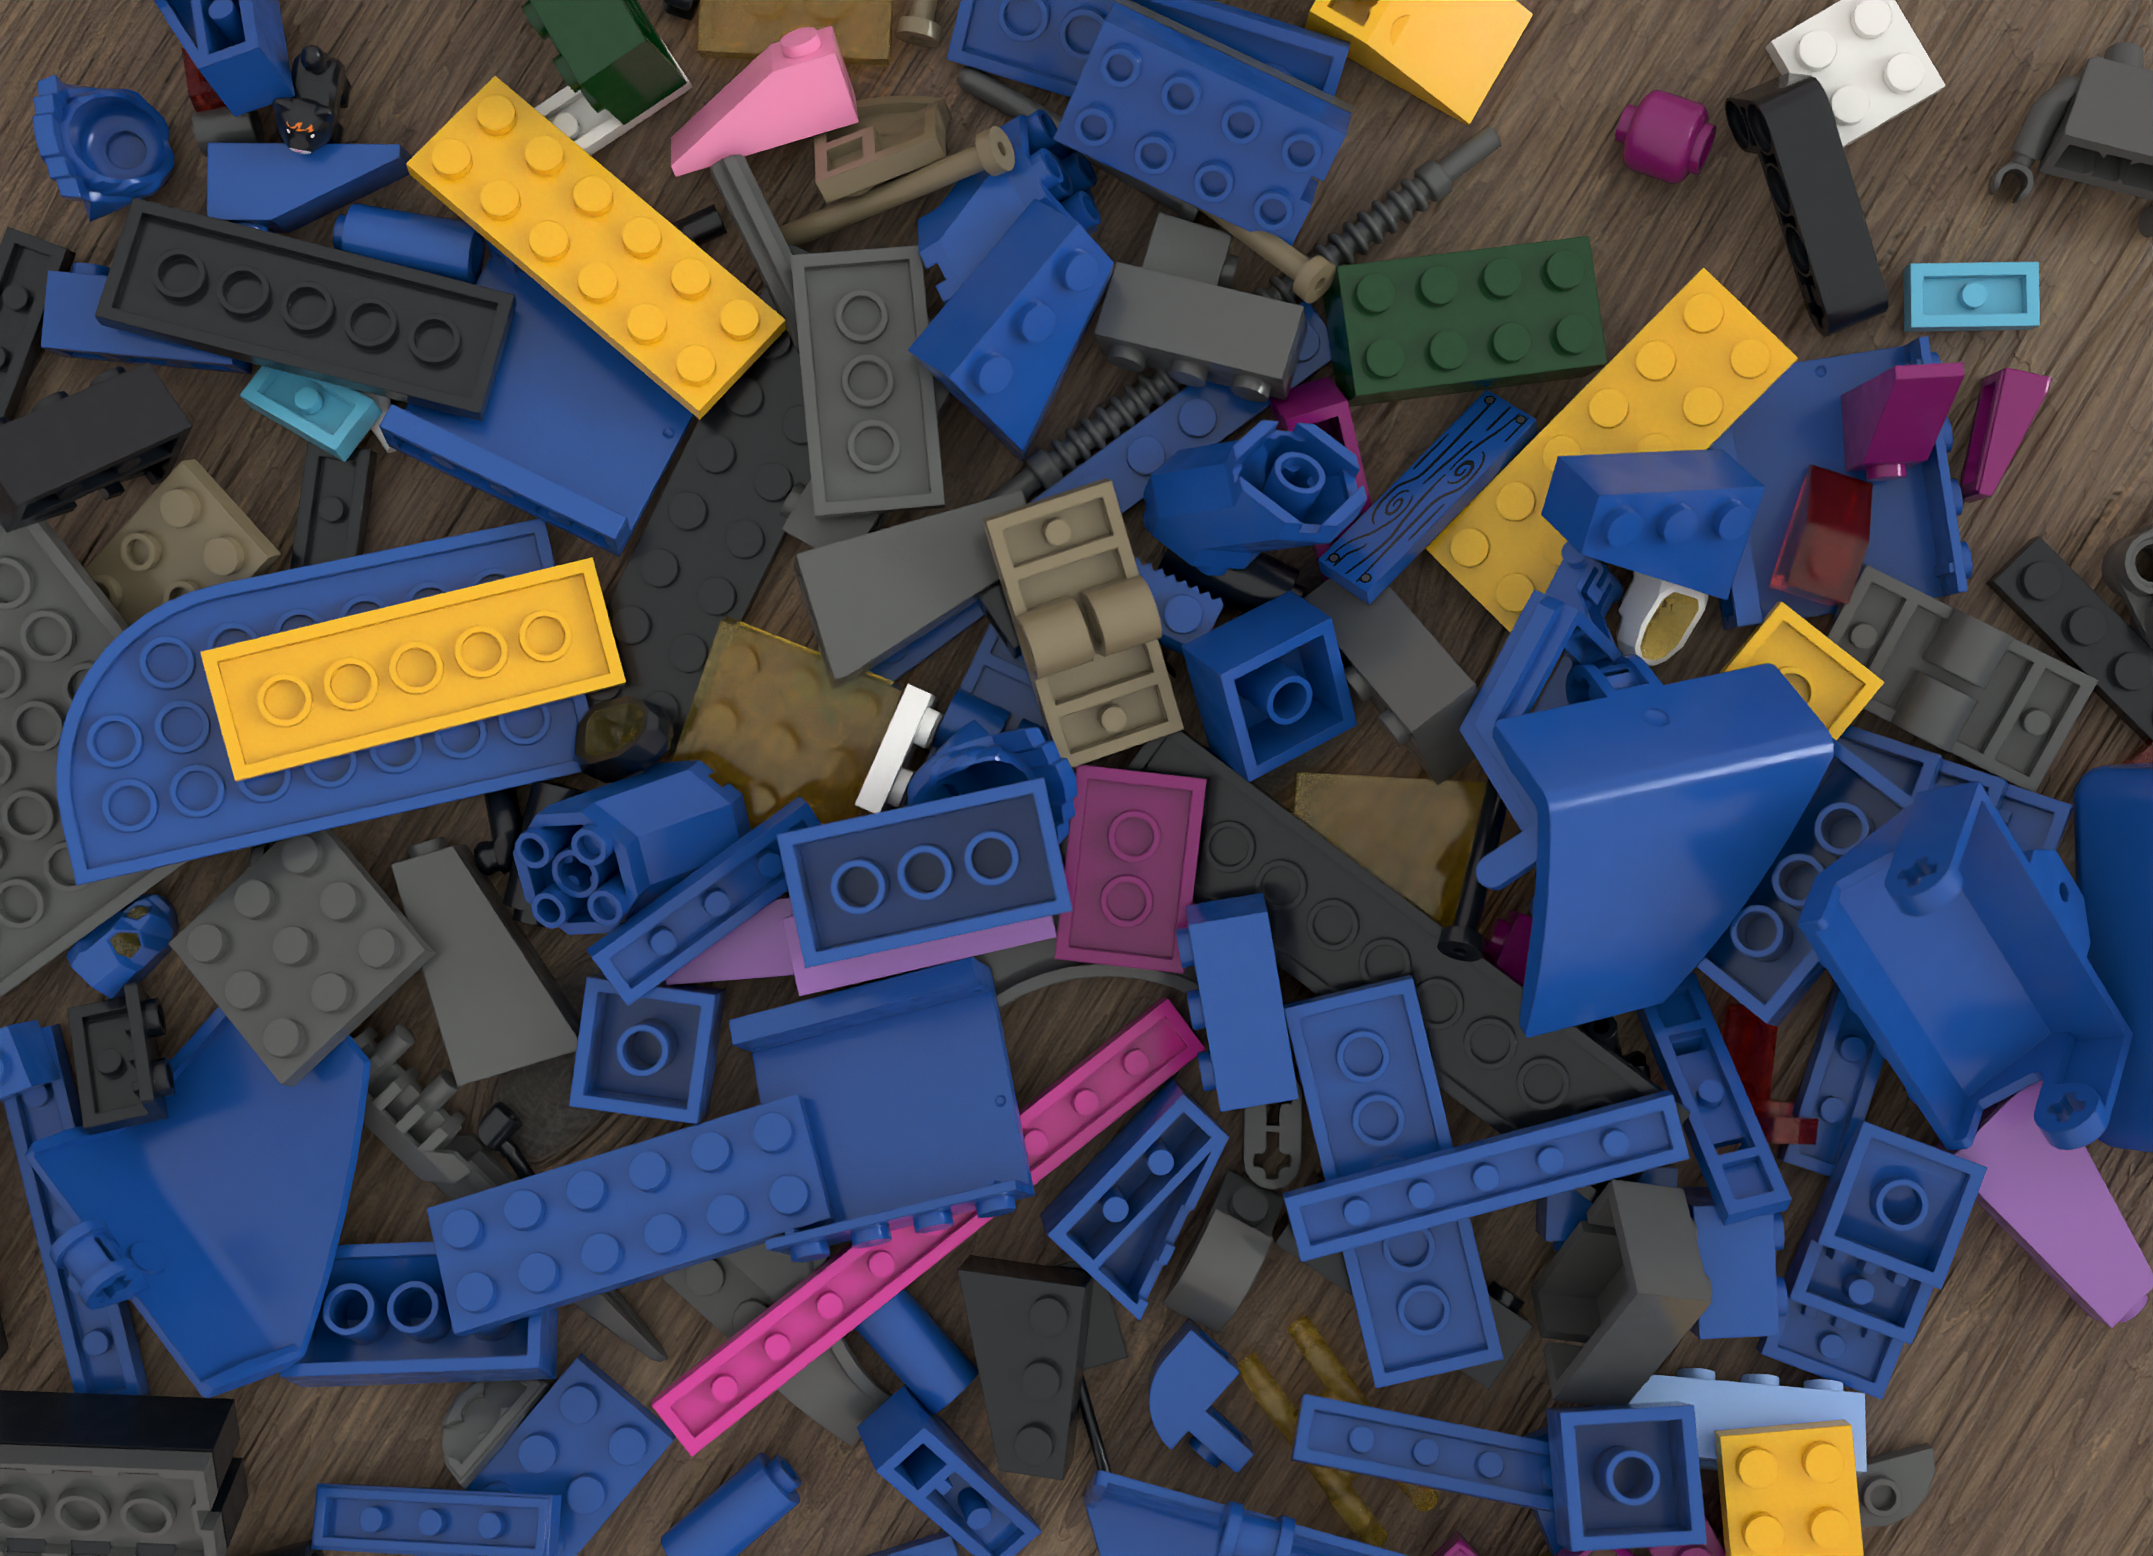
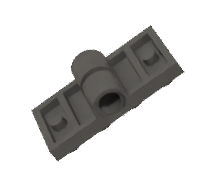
M1864 563L1859 567L1823 633L1885 682L1863 709L1945 751L1951 752L2032 792H2036L2099 681L2015 639L2007 633Z

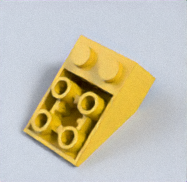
M1315 0L1309 11L1305 29L1351 42L1347 55L1349 59L1469 127L1533 14L1516 0Z

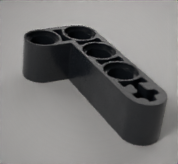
M1786 73L1727 98L1725 101V114L1736 143L1745 152L1758 154L1801 294L1814 327L1822 336L1826 337L1887 312L1889 305L1884 280L1832 108L1820 82L1812 75Z

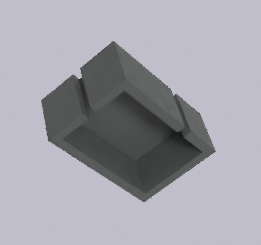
M1611 1179L1587 1211L1588 1221L1581 1220L1531 1287L1540 1338L1586 1343L1585 1346L1548 1342L1543 1348L1552 1397L1556 1401L1592 1405L1628 1404L1712 1303L1711 1280L1704 1272L1697 1244V1225L1690 1216L1684 1189Z

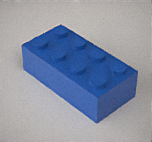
M1832 738L1834 757L1787 842L1729 927L1696 966L1766 1024L1776 1027L1783 1022L1826 970L1819 963L1814 949L1797 925L1815 876L1908 805L1913 804L1914 801L1911 796L1834 738Z
M1044 777L777 834L805 968L1072 911Z

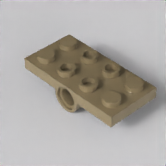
M192 459L181 461L85 570L130 626L148 612L189 592L221 583L263 575L282 554L198 461Z
M1104 478L982 518L981 520L1049 741H1054L1061 758H1067L1073 768L1183 730L1184 726L1158 641L1162 637L1159 613L1149 586L1144 578L1139 575L1112 480Z

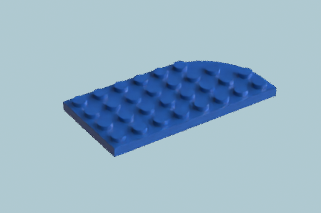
M535 519L213 585L172 599L148 612L126 628L102 652L87 672L70 705L59 741L56 766L57 799L76 885H84L511 789L539 781L582 773L574 752L577 724L584 713L589 710L586 694L236 782L200 653L226 645L554 567L555 561L545 521Z

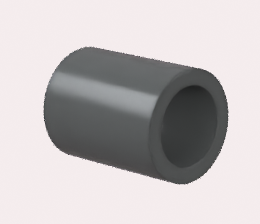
M227 106L197 111L192 114L194 135L202 154L206 157L208 154V143H264L262 123L257 109L234 117Z

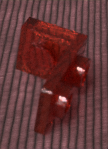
M1730 1003L1726 1012L1723 1040L1767 1142L1773 1144L1816 1145L1819 1119L1792 1114L1793 1102L1770 1098L1778 1027L1766 1024L1743 1004Z

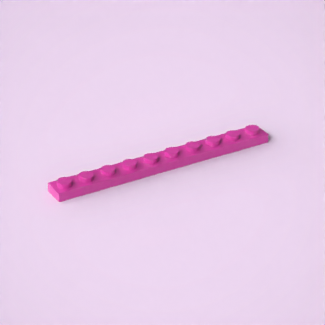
M1160 998L1019 1110L1033 1186L1198 1056V1052H1203L1206 1049L1168 998ZM974 1210L954 1215V1225L943 1230L915 1233L913 1225L892 1230V1240L881 1245L853 1248L851 1242L651 1400L652 1407L693 1457L994 1217L978 1218L977 1212Z

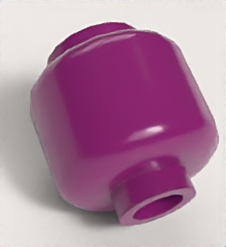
M1653 90L1641 100L1638 107L1631 104L1625 107L1616 129L1615 141L1624 144L1623 162L1630 170L1670 184H1678L1690 173L1700 174L1712 149L1717 127L1709 123V113L1703 104L1663 90Z

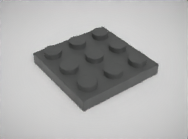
M332 829L277 841L169 942L172 949L280 1084L294 1087L435 955V952Z

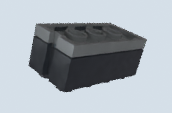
M0 1390V1556H225L249 1497L243 1458L233 1457L240 1440L235 1399Z

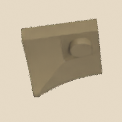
M903 95L876 97L856 101L858 123L814 135L816 185L825 202L829 203L845 196L857 197L863 195L876 184L945 158L946 128L948 122L952 119V114L944 98Z

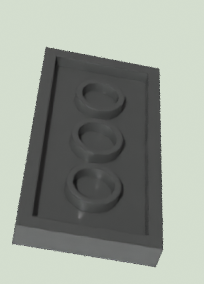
M919 245L790 255L815 519L945 508L933 375L908 351L928 326L923 260L919 254Z

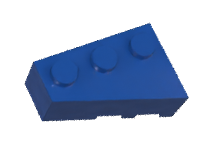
M154 0L198 70L234 117L271 105L275 98H291L295 96L279 0Z
M1723 449L1558 456L1541 515L1582 555L1727 600L1766 486Z
M1258 893L1185 906L1188 927L1176 929V936L1182 968L1195 966L1199 989L1187 991V998L1193 1030L1206 1028L1210 1051L1197 1053L1203 1090L1217 1089L1220 1112L1299 1099L1264 894Z
M1171 1077L1043 1210L1040 1218L1047 1235L1140 1321L1149 1303L1147 1298L1163 1265L1167 1266L1176 1248L1174 1242L1190 1209L1194 1211L1229 1136L1217 1119Z

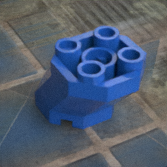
M1038 109L1029 116L1019 115L1000 127L1008 136L1014 150L1015 165L1011 171L999 176H992L984 170L958 181L938 208L918 219L919 254L927 269L938 263L946 280L937 284L936 288L945 304H947L1034 199L1075 220L1089 235L1097 231V225L1101 223V217L1089 189L1097 184L1096 174L1090 162L1081 152L1075 151L1071 153L1063 144L1053 140L1057 127L1044 110Z
M1261 420L1240 440L1177 451L1149 477L1143 491L1146 505L1143 522L1145 528L1153 537L1188 564L1196 566L1199 571L1206 575L1222 576L1227 573L1229 568L1245 569L1264 551L1330 543L1359 515L1367 497L1364 485L1359 489L1357 487L1355 478L1360 469L1356 455L1315 424L1297 423L1293 431L1276 430L1279 421Z
M700 760L654 763L642 773L548 805L536 814L528 829L519 836L513 851L525 900L531 904L534 918L545 927L551 929L559 927L568 935L610 933L751 831L742 793L729 783L721 787L709 777L714 772Z

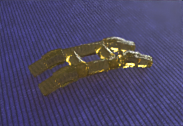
M1305 1315L1294 1321L1287 1328V1332L1320 1380L1327 1387L1317 1396L1373 1407L1309 1317ZM1256 1353L1250 1354L1238 1363L1239 1374L1269 1419L1276 1425L1289 1445L1293 1447L1299 1409L1296 1410L1258 1355ZM1304 1464L1328 1496L1340 1516L1361 1541L1376 1547L1383 1545L1387 1539V1531L1351 1485V1482L1359 1477L1360 1474ZM1396 1482L1419 1511H1429L1437 1504L1439 1496L1434 1489Z

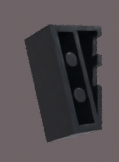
M149 362L128 371L122 366L109 369L96 377L91 382L89 388L70 396L65 391L53 393L39 401L32 408L31 413L10 422L6 417H0V524L6 532L72 512L78 506L75 500L97 490L106 501L121 496L125 492L121 484L122 482L145 475L151 485L163 482L169 476L192 429V424Z
M970 1255L957 1270L999 1471L1064 1480L1074 1458L1094 1278L1087 1271Z

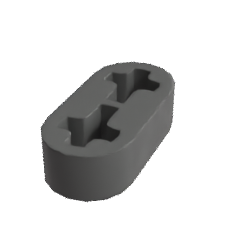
M1297 1081L1299 1099L1279 1102L1277 1122H1267L1266 1105L1243 1108V1164L1250 1179L1262 1188L1272 1190L1283 1188L1291 1183L1299 1173L1302 1143V1093ZM1266 1132H1277V1146L1280 1153L1289 1155L1288 1163L1278 1165L1277 1175H1266L1263 1165L1253 1162L1255 1154L1265 1153Z

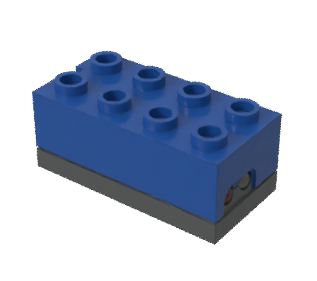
M1116 0L1102 24L1053 140L1249 232H1268L1280 237L1292 246L1312 206L1318 180L1324 181L1344 141L1353 105L1131 0Z

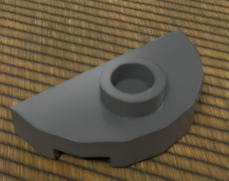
M541 1379L473 1382L456 1396L444 1416L442 1447L446 1467L464 1490L551 1389L547 1382Z
M1926 1442L1867 1458V1472L1857 1477L1861 1527L1889 1526L1911 1515L1927 1497L1935 1474L1934 1449Z

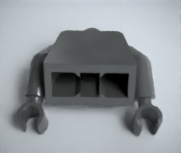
M2116 43L2105 51L2104 58L2094 57L2088 59L2077 76L2061 77L2032 104L2011 147L2012 150L2016 151L2012 162L1996 170L1990 177L1988 183L1989 193L1991 195L1995 194L2001 185L2004 174L2012 173L2020 180V189L2012 203L2027 197L2034 185V177L2030 167L2034 159L2041 161L2039 166V172L2153 200V70L2143 68L2144 50L2134 43ZM2153 205L2147 207L2141 213L2138 221L2140 233L2144 237L2153 236Z

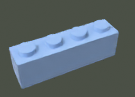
M1683 1368L1676 1371V1376L1652 1374L1650 1379L1628 1403L1678 1401L1694 1405L1700 1469L1718 1470L1714 1435L1716 1430L1845 1419L1852 1425L1856 1477L1867 1472L1865 1393L1844 1391L1843 1383L1826 1379L1804 1381V1388L1780 1386L1779 1377L1769 1374H1745L1740 1376V1382L1716 1380V1373L1712 1370Z

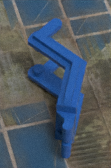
M1568 541L1562 548L1563 560L1545 594L1535 589L1533 590L1459 729L1522 831L1479 861L1476 867V877L1483 886L1490 890L1505 888L1535 868L1537 864V808L1510 771L1492 738L1495 722L1500 719L1530 713L1562 652L1564 655L1533 712L1569 705L1565 684L1567 674L1572 667L1586 663L1594 664L1597 668L1612 665L1616 658L1623 656V653L1615 645L1605 619L1611 604L1622 597L1624 593L1623 584L1601 560L1580 554ZM1534 897L1530 902V913L1532 916L1534 907Z

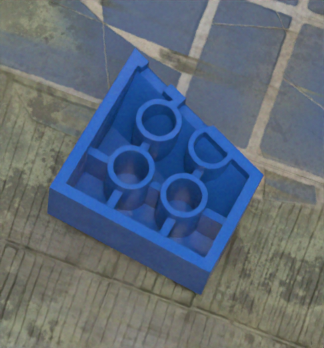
M1034 199L911 345L908 351L1016 458L1023 462L1110 284L1114 262L1078 222Z

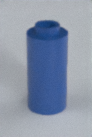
M353 203L347 214H340L335 222L333 232L334 249L471 284L477 282L484 264L485 238L463 220Z
M906 1288L855 1327V1330L932 1415L938 1413L952 1402L979 1373L978 1368Z
M764 1453L757 1454L661 1536V1544L666 1555L738 1556L800 1503V1497L796 1490L801 1485L798 1474L790 1463L780 1455H776L771 1459Z

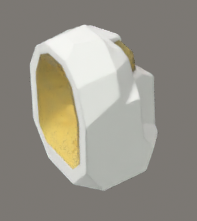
M1633 571V578L1618 610L1621 616L1616 631L1619 650L1623 653V656L1630 654L1638 655L1648 666H1655L1667 661L1684 646L1706 609L1709 595Z

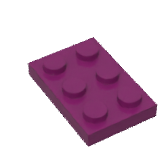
M1084 764L1076 766L1078 796L1073 798L1075 816L1070 819L1064 870L1072 911L1059 914L1054 959L1184 974L1185 968H1182L1176 929L1188 927L1185 906L1192 905L1207 779Z

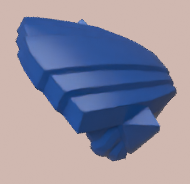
M56 74L37 82L39 96L33 97L36 115L32 116L40 156L43 162L47 164L50 178L57 182L61 196L70 201L84 202L89 222L131 205L133 197L144 199L152 196L166 184L174 169V154L168 143L169 128L165 118L139 93L129 89H102L62 83Z
M974 719L953 734L917 770L909 781L907 789L908 806L1044 777L1058 844H1060L1069 834V820L1075 816L1073 798L1078 796L1077 781L1068 759L1061 758L1054 741H1046L1038 727H1027L990 735Z

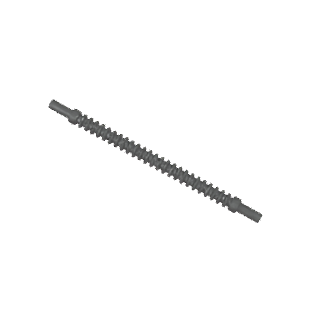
M1487 125L1438 162L1432 159L1426 161L1415 169L1414 180L1411 181L1407 178L1401 180L1402 189L1399 192L1393 189L1387 190V200L1384 203L1379 200L1372 201L1371 213L1367 214L1364 211H1359L1356 224L1344 222L1341 235L1338 236L1334 232L1329 233V243L1326 246L1319 243L1314 244L1313 256H1305L1311 259L1321 255L1334 264L1335 267L1340 266L1342 263L1345 265L1354 264L1353 255L1357 252L1361 255H1367L1369 253L1368 244L1372 241L1377 245L1382 244L1384 241L1382 234L1385 231L1391 234L1397 233V223L1400 220L1405 223L1412 222L1413 210L1417 209L1420 212H1425L1427 210L1426 202L1429 199L1433 202H1438L1451 193L1452 182L1501 147L1499 137ZM1286 274L1281 279L1276 276L1270 277L1269 282L1271 286L1266 290L1262 287L1255 288V295L1296 304L1295 298L1298 296L1293 293L1294 280ZM1153 368L1154 373L1149 377L1145 374H1139L1138 380L1140 383L1138 386L1133 388L1129 384L1125 385L1123 388L1125 395L1123 397L1117 398L1115 395L1109 397L1111 405L1108 408L1095 407L1096 416L1093 419L1080 418V429L1074 431L1072 428H1067L1065 430L1067 438L1062 442L1052 439V449L1048 452L1038 449L1026 458L1027 467L982 501L1022 490L1024 498L1027 499L1042 487L1045 490L1051 488L1063 478L1062 472L1068 468L1070 471H1073L1077 468L1075 462L1078 459L1083 458L1087 461L1092 457L1090 451L1093 448L1098 447L1102 450L1106 447L1105 440L1108 437L1112 436L1114 439H1117L1121 436L1119 431L1121 427L1126 425L1128 428H1132L1136 425L1134 418L1140 414L1143 417H1147L1150 414L1148 408L1155 403L1160 407L1165 403L1163 397L1167 393L1173 396L1177 395L1180 382L1172 379L1168 375V371Z

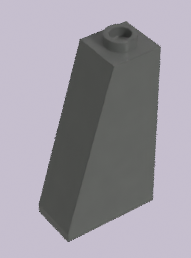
M1022 490L796 554L794 570L832 690L852 682L979 600L978 595L1000 581L981 519L1025 505L1026 501Z
M445 837L407 847L410 859L391 864L407 920L435 952V955L422 966V970L457 1087L577 1051L580 1017L518 922L512 919V913L503 904V899L488 876L478 870L475 857L467 845L447 847Z

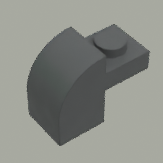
M1228 1169L1218 1185L1200 1231L1183 1253L1162 1304L1220 1333L1242 1303L1266 1257L1273 1237L1270 1235L1284 1203V1198Z

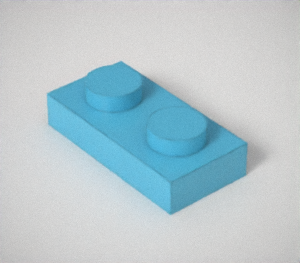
M2039 262L1910 263L1903 268L1904 332L2032 330L2040 326Z
M261 366L239 395L250 408L343 462H346L383 413L374 400L355 389Z

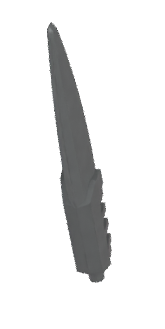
M398 1024L377 1044L374 1040L379 1034L370 1026L353 1039L371 1061L364 1124L422 1181L431 1182L450 1201L516 1181L491 1155L493 1151L482 1143L475 1133H458L462 1128L460 1125L466 1120L458 1110L450 1116L442 1108L461 1088V1086L457 1087L452 1072L442 1070L423 1089L416 1082L421 1073L414 1066L405 1071L397 1063V1060L415 1043V1037L409 1029ZM617 1289L573 1303L650 1359L658 1362L668 1359L662 1345Z

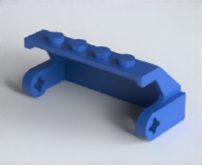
M1980 781L1917 792L1913 804L1908 805L1815 876L1797 925L1814 949L1819 963L1828 970L1846 997L1849 1008L1858 1015L1876 1042L1879 1053L1883 1058L1887 1059L1905 1086L1909 1098L1917 1104L1947 1151L1970 1148L1973 1145L1984 1109L2038 1081H2043L2034 1110V1120L2047 1142L2061 1150H2073L2084 1147L2099 1138L2109 1124L2133 1037L2131 1029L2087 959L2091 941L2084 896L2056 850L2034 849L2022 851Z

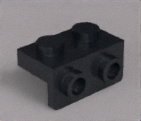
M138 981L124 984L125 996L67 1008L83 1128L89 1135L168 1118L166 1096L175 1094V1083L168 1058H160L157 1037L166 1035L164 1012L159 998L150 999Z

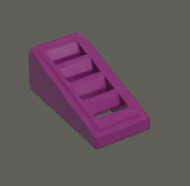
M2006 367L1982 379L1959 484L1964 502L1972 503L1993 495L2050 388L2051 377Z

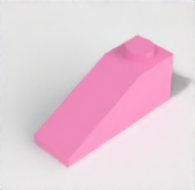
M832 26L816 30L813 27L795 29L784 35L780 42L770 44L671 137V167L675 177L711 167L722 158L730 155L741 154L742 156H748L858 123L855 92Z

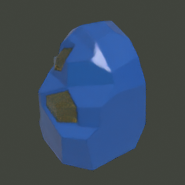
M158 894L139 896L73 945L66 954L71 968L92 988L108 998L114 999L125 996V983L135 981L140 983L172 950L169 942L177 936L179 930L175 908L165 897Z

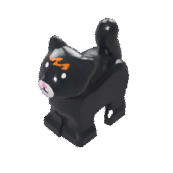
M308 45L293 61L291 75L295 96L291 98H275L272 102L279 135L289 149L299 154L313 153L325 144H342L344 127L337 121L339 107L348 108L351 84L346 77L345 67L340 60L329 57L327 53L323 52L316 45Z

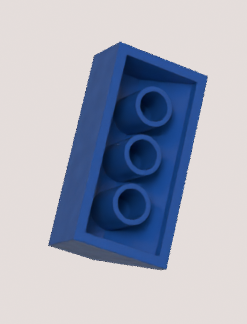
M434 1241L338 1245L306 1354L297 1363L280 1372V1377L303 1388L556 1379L558 1308L460 1337L453 1333Z

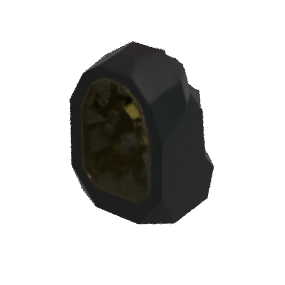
M629 695L595 704L584 713L577 724L574 753L582 773L603 783H612L625 779L631 774L648 769L651 764L661 761L662 755L670 749L671 739L674 737L671 720L659 705Z

